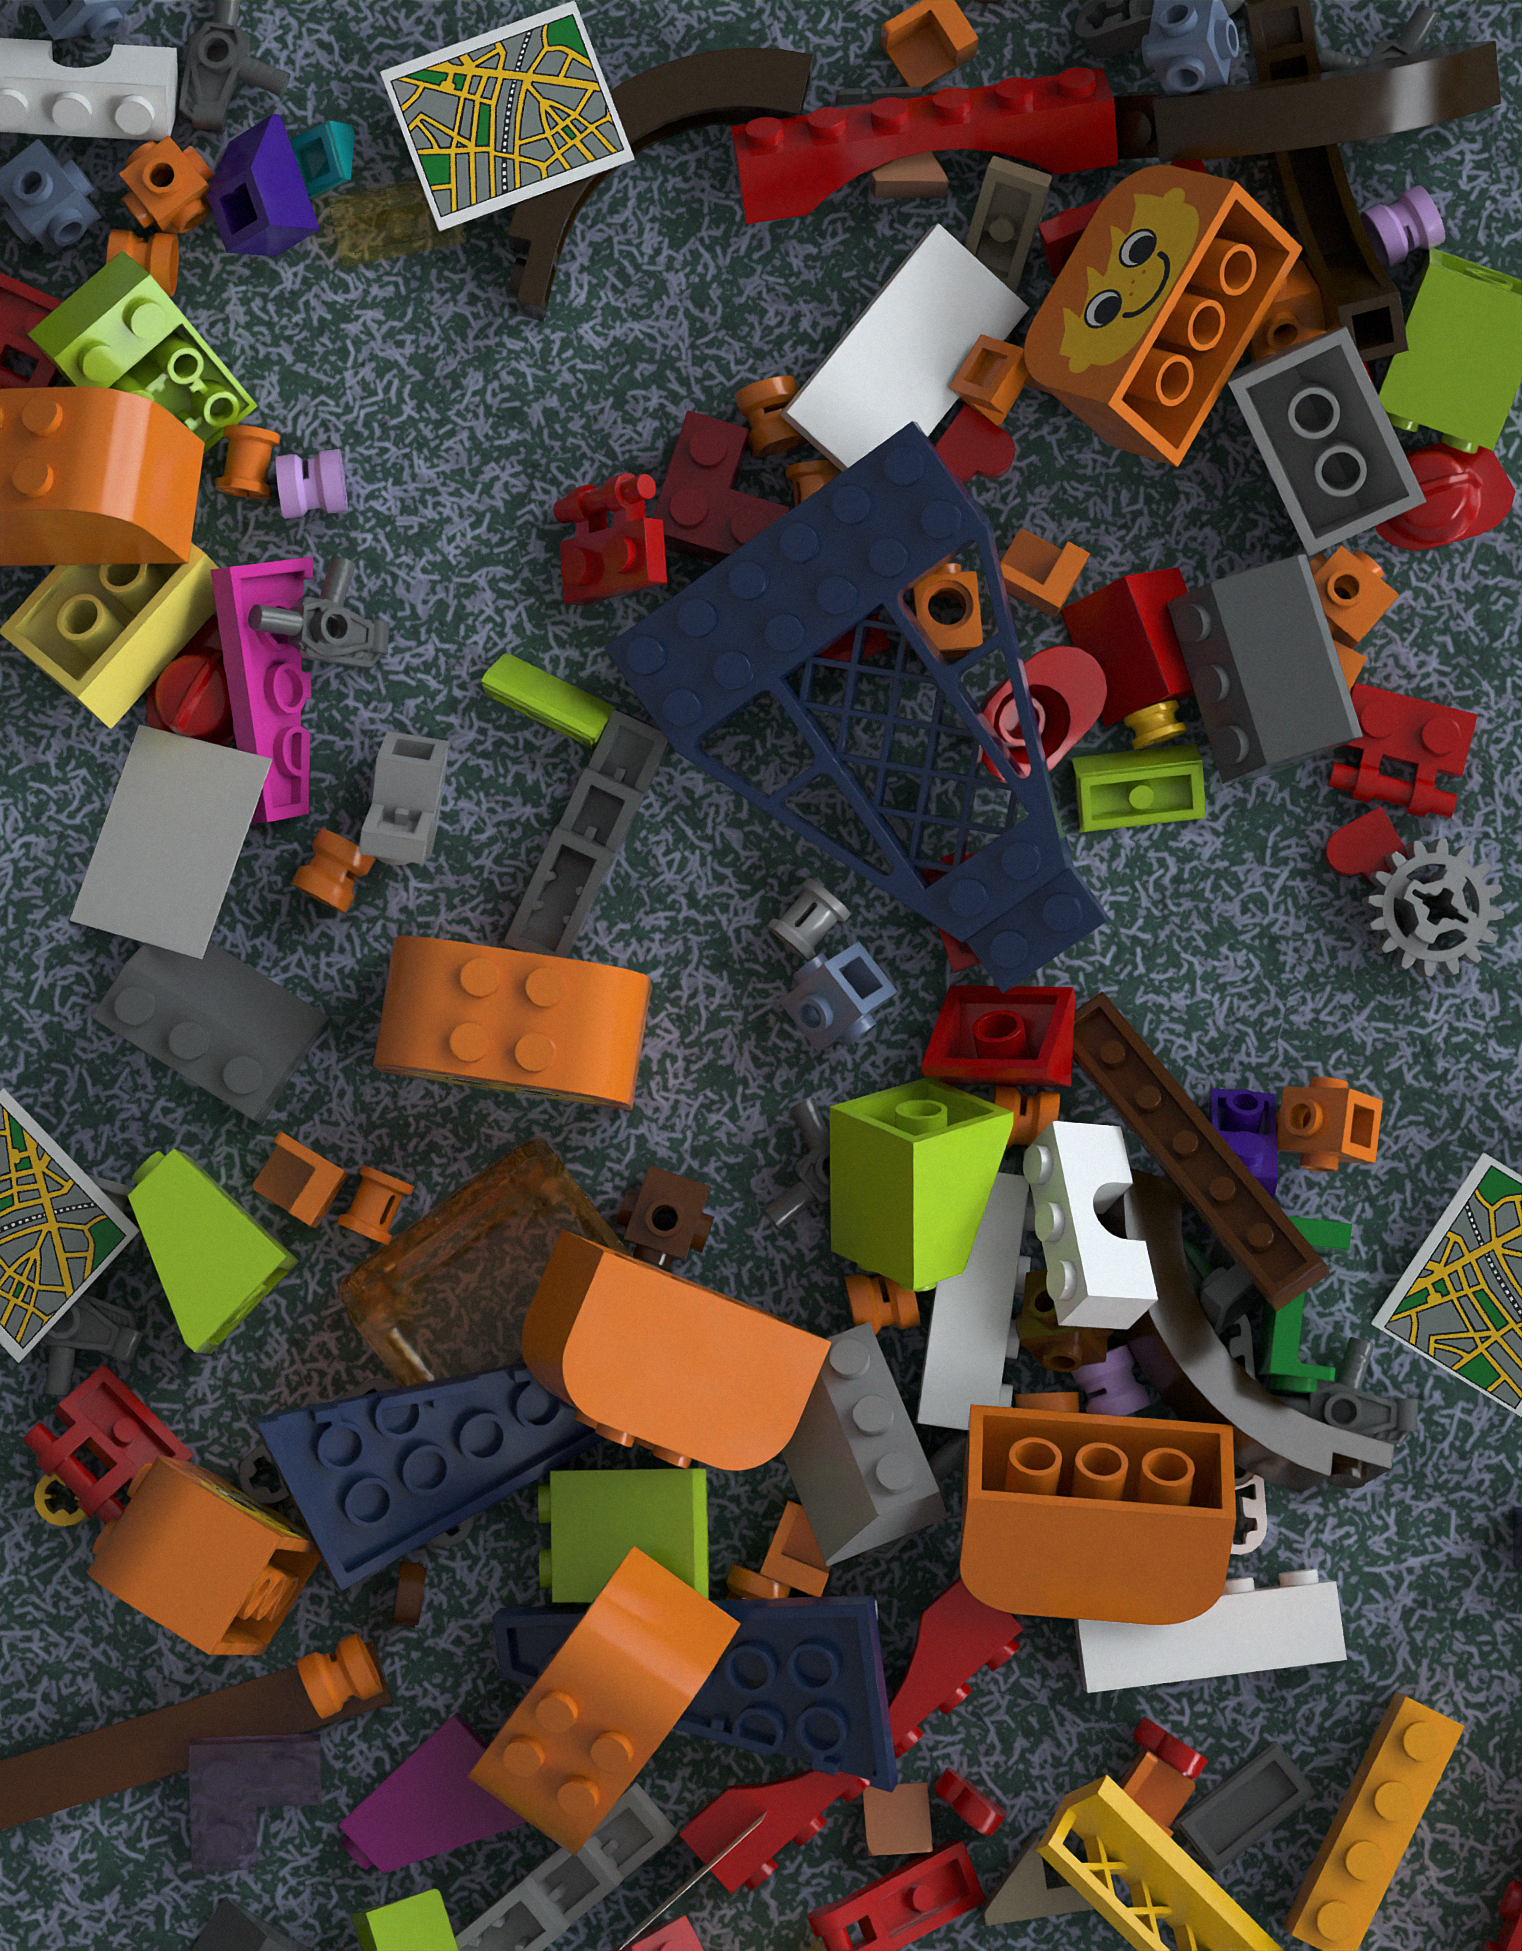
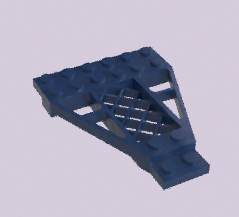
M911 421L605 646L604 649L676 753L960 942L966 941L1003 994L1109 921L1110 917L1075 869L1067 835L1061 826L992 532L994 527L960 478L953 475L918 423ZM976 542L979 546L999 632L955 664L949 665L904 601L903 595ZM886 608L896 624L870 620V618ZM868 627L901 632L895 670L862 664ZM856 629L851 662L818 657ZM910 644L932 676L906 672ZM1000 646L1003 648L1031 767L1028 777L961 683V677L968 669ZM817 664L849 670L843 707L811 701ZM804 667L801 691L799 693L789 677ZM860 672L893 677L887 714L854 709ZM904 679L937 685L931 722L898 716ZM768 692H772L815 754L814 764L808 770L772 796L704 752L700 747L702 740ZM946 697H948L969 729L942 724ZM811 709L841 714L837 745L833 743ZM853 717L886 722L880 759L847 753ZM897 724L930 730L924 767L891 761ZM941 732L974 738L968 775L934 769ZM983 749L1005 781L978 777ZM847 762L878 767L873 799ZM889 769L922 775L916 811L883 806ZM822 774L832 777L893 865V872L889 875L788 808L785 804L786 800ZM933 777L966 783L960 819L927 813ZM977 785L1011 791L1005 827L971 821ZM1021 802L1029 816L1016 825L1019 803ZM883 814L914 820L909 851ZM925 822L959 828L953 864L919 858ZM969 830L1001 835L964 861ZM920 867L949 873L931 884Z

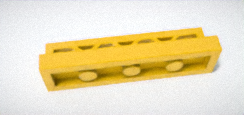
M1108 1775L1064 1796L1036 1851L1137 1951H1170L1160 1940L1156 1919L1161 1918L1173 1929L1178 1951H1284ZM1070 1829L1084 1841L1089 1863H1081L1063 1845ZM1111 1874H1118L1128 1884L1133 1903L1132 1908H1127L1115 1896Z

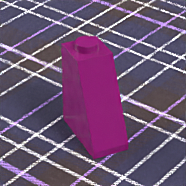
M456 1712L338 1826L346 1834L340 1843L348 1854L365 1870L374 1864L383 1874L528 1822L467 1778V1775L488 1744Z

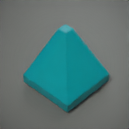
M328 120L289 139L309 199L315 198L351 180L355 133L352 125Z

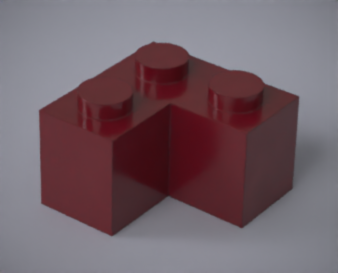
M687 410L653 515V519L663 520L665 549L717 565L790 511L789 507L734 490L748 448L747 428Z

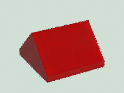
M1179 567L1124 576L1060 610L1073 647H1078L1093 656L1104 671L1107 695L1103 711L1100 714L1104 728L1120 723L1128 715L1144 708L1171 700L1180 701L1195 695L1167 607V602L1188 593Z
M950 985L921 1064L923 1076L946 1084L1071 1087L1075 1014L1074 987L1014 986L1002 994L997 986Z

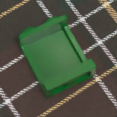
M1287 1216L1317 1253L1334 1255L1349 1250L1352 1224ZM1305 1292L1277 1312L1265 1298L1263 1299L1255 1374L1271 1376L1269 1389L1316 1393L1317 1382L1334 1381L1336 1368L1302 1364L1298 1360Z

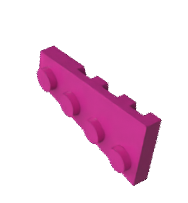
M313 557L212 569L214 604L218 617L223 664L227 678L237 750L272 759L250 824L309 814L310 732L301 727V709L306 699H311V673L302 671V657L299 654V650L288 643V635L253 630L249 626L248 616L252 606L255 604L288 610L294 607L299 598L303 597V580L313 579Z

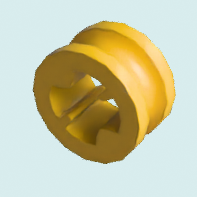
M1177 700L1166 701L1144 708L1123 719L1125 727L1132 728L1135 731V739L1131 741L1134 750L1144 749L1168 741L1187 732L1186 724L1177 721L1175 717V712L1180 708Z
M56 1474L51 1477L47 1475L42 1477L37 1484L34 1500L35 1507L43 1519L50 1524L61 1527L75 1525L87 1519L88 1516L80 1508L75 1513L67 1508L55 1512L49 1503V1499L56 1498V1495L49 1493L50 1488L56 1481L63 1486L67 1485Z

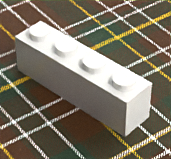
M997 1172L964 1273L939 1281L934 1288L915 1423L967 1431L970 1404L1011 1407L1013 1385L1002 1383L1005 1358L1017 1359L1020 1341L1016 1331V1320L1011 1319L1014 1294L1024 1295L1026 1272H1030L1031 1257L1020 1255L1023 1230H1035L1036 1215L1032 1192H1028L1029 1183L1024 1176Z
M1317 1569L1279 1573L1280 1585L1254 1588L1253 1577L1226 1579L1223 1593L1213 1607L1194 1619L1177 1624L1146 1625L1074 1619L1083 1690L1091 1693L1347 1660L1336 1581L1330 1579L1319 1580Z

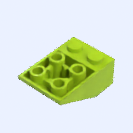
M123 250L28 333V336L72 387L87 386L115 389L136 394L156 402L205 443L203 454L224 437L223 433L226 425H237L258 407L150 273Z

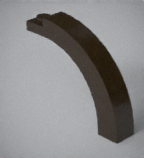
M1245 0L1241 6L1249 53L1245 54L1250 83L1321 73L1310 0ZM1337 143L1265 153L1287 232L1303 248L1296 260L1301 259L1320 288L1326 333L1346 326L1362 362L1409 351L1400 291L1382 267L1366 233L1349 186Z
M1496 41L1438 44L1408 55L1341 70L1271 81L1228 85L1173 96H1166L1164 90L1123 92L1113 96L1118 160L1159 158L1160 162L1255 155L1360 140L1449 121L1501 104Z
M749 47L713 50L681 57L653 67L621 83L610 91V95L633 156H636L644 149L666 138L689 130L712 125L748 124L750 121L761 117L783 119L801 116L812 75L813 54L784 49ZM623 164L518 202L507 236L510 251L528 255L527 260L517 257L509 285V295L517 296L516 302L519 316L544 322L566 239L590 197Z
M1130 1168L1133 1184L1104 1214H1097V1219L1109 1233L1126 1240L1146 1241L1158 1300L1129 1329L1121 1330L1144 1374L1167 1405L1182 1421L1232 1425L1234 1463L1273 1484L1298 1493H1303L1325 1479L1337 1487L1361 1488L1369 1481L1391 1470L1393 1444L1335 1428L1290 1408L1266 1391L1235 1361L1210 1325L1193 1288L1183 1247L1181 1221L1183 1196L1169 1179Z

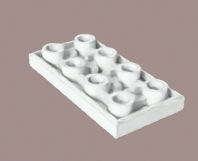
M939 223L933 225L810 376L780 416L842 472L911 421L917 422L928 437L959 398L958 395L949 389V386L980 334L1004 341L1029 310V307Z

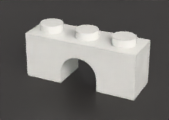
M0 38V132L162 141L168 135L171 136L179 107L177 48L114 44L111 55L106 61L91 67L72 68L53 62L52 41Z
M1052 1121L1024 1151L1023 1172L1026 1181L1031 1186L1036 1211L1035 1232L1043 1245L1048 1270L1046 1279L1047 1291L1054 1300L1058 1325L1129 1329L1158 1300L1146 1241L1126 1240L1112 1235L1100 1224L1095 1213L1104 1214L1133 1184L1121 1126Z

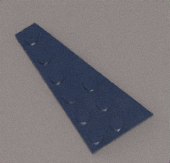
M525 1362L250 1418L329 1576L340 1591L607 1439L595 1433L596 1429L575 1420L574 1416L577 1409L544 1389L533 1378Z
M874 1595L711 1601L741 1623L693 1700L673 1726V1729L768 1757L773 1753H778L812 1763L813 1770L833 1776L838 1771L870 1780L871 1787L892 1793L898 1784ZM590 1605L500 1608L492 1616L501 1678L530 1687Z

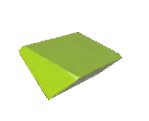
M509 653L503 654L487 670L481 680L486 696L591 749L597 747L611 713L615 709L614 706Z
M1196 744L1074 757L1071 759L1080 832L1206 818L1203 760Z

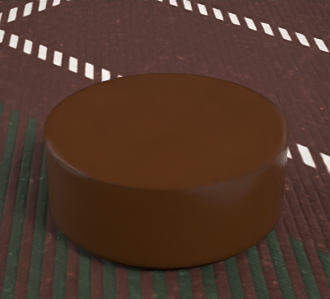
M400 1561L392 1612V1626L415 1628V1625H419L426 1578V1567H423V1563Z

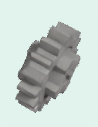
M1443 838L1433 840L1429 853H1427L1421 840L1407 843L1408 859L1397 851L1388 853L1384 858L1391 871L1389 873L1381 871L1371 872L1369 880L1380 888L1378 894L1362 898V905L1376 909L1377 916L1364 924L1365 931L1381 930L1384 936L1375 948L1377 953H1387L1395 949L1398 955L1394 968L1398 970H1407L1414 961H1418L1419 977H1432L1436 970L1437 962L1445 976L1459 973L1458 957L1468 964H1476L1481 961L1480 953L1475 945L1477 943L1495 944L1498 938L1492 931L1486 928L1488 921L1504 918V911L1490 907L1489 898L1495 897L1502 892L1501 885L1485 886L1482 880L1490 870V864L1484 862L1470 866L1468 861L1472 848L1467 845L1458 847L1449 855L1447 839ZM1431 865L1439 867L1437 872L1432 873L1427 883L1422 884L1415 879L1410 880L1406 878L1410 872L1421 866ZM1464 885L1471 898L1472 911L1467 909L1462 892ZM1439 896L1436 907L1444 912L1443 916L1447 918L1427 920L1430 909L1422 904L1423 900L1421 899ZM1394 905L1399 907L1404 924L1402 931H1400L1395 920ZM1445 932L1460 938L1455 944L1444 950H1427L1429 944H1433L1440 933Z

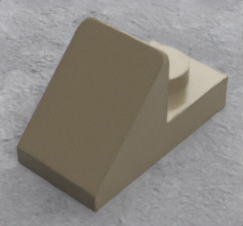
M993 156L986 170L964 247L1016 294L1039 232L1038 224L1042 223L1046 212L1044 204L1053 176Z
M1035 1831L1032 1832L988 1895L986 1901L981 1905L983 1920L986 1926L1095 1908L1057 1871V1881L1046 1882L1042 1856L1036 1851L1040 1841Z

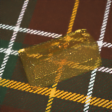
M419 178L329 197L330 210L343 267L466 242L462 223L442 231L438 230Z

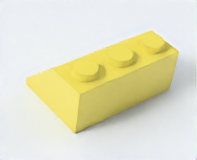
M192 542L188 563L57 565L0 628V634L108 728L112 729L216 611L211 570L219 569V567Z

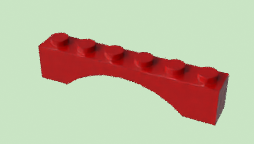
M1076 67L1067 69L1059 75L1034 79L1013 77L1004 79L997 85L971 89L950 87L942 89L934 95L909 99L887 97L879 99L871 105L846 109L824 107L808 115L783 119L761 117L750 121L748 124L731 127L738 187L746 224L808 215L831 193L860 174L892 160L928 151L971 149L999 152L1032 162L1055 175L1118 165L1114 98L1103 68L1090 70L1088 68Z
M961 1575L920 1611L916 1641L904 1676L888 1702L895 1760L908 1751L924 1735V1732L917 1725L937 1708L945 1716L971 1693L973 1689L966 1681L984 1664L991 1672L995 1671L1021 1647L1014 1637L1023 1630V1627L1010 1613L994 1609L975 1598L966 1588ZM811 1767L796 1775L764 1783L728 1785L680 1828L679 1836L701 1861L707 1865L767 1811L762 1822L709 1869L730 1894L742 1884L751 1892L777 1869L779 1865L772 1857L790 1840L798 1848L804 1845L827 1823V1820L821 1814L824 1809L839 1796L848 1804L870 1785V1780L840 1771L833 1776L813 1770Z

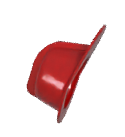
M1443 442L1405 453L1426 502L1375 525V530L1391 545L1409 551L1433 549L1481 535L1498 526L1510 512L1516 491L1492 450L1479 446L1476 453H1468Z
M215 615L206 621L152 682L146 700L147 722L151 728L228 747L235 739V734L233 731V718L226 672L223 664L218 617Z
M1058 645L1040 650L1023 663L1048 771L1052 770L1093 726L1103 711L1107 695L1104 671L1093 656L1078 647ZM1009 677L1007 680L997 683L986 693L979 708L1028 777L1031 767ZM983 749L982 763L989 773L1005 781Z

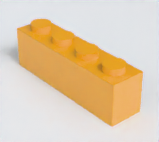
M1397 1692L1394 1693L1282 1925L1288 1933L1322 1951L1358 1950L1465 1728L1464 1725Z

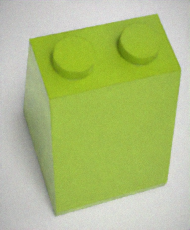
M1431 248L1427 252L1404 315L1409 351L1389 356L1377 389V394L1391 425L1417 432L1421 424L1443 432L1441 441L1458 450L1476 453L1478 447L1481 446L1493 451L1522 380V280Z
M928 1077L829 1106L831 1251L856 1262L857 1266L862 1270L877 1272L898 1282L899 1287L908 1291L931 1290L937 1286V1282L963 1274L1014 1124V1112Z
M174 1148L166 1156L157 1151L132 1176V1179L138 1185L128 1195V1198L185 1344L196 1353L211 1354L300 1261L192 1157Z
M689 1467V1469L550 1471V1484H539V1523H551V1549H540L539 1553L540 1588H552V1602H592L633 1546L637 1547L709 1600L707 1467Z

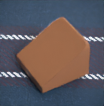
M932 151L895 159L874 168L871 173L870 191L875 198L947 197L949 181Z
M927 1782L897 1784L892 1793L868 1786L863 1791L866 1852L868 1856L933 1851Z

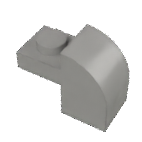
M387 731L376 758L372 804L361 830L359 854L375 856L381 862L390 865H405L411 862L423 864L424 858L430 859L440 815L450 741Z

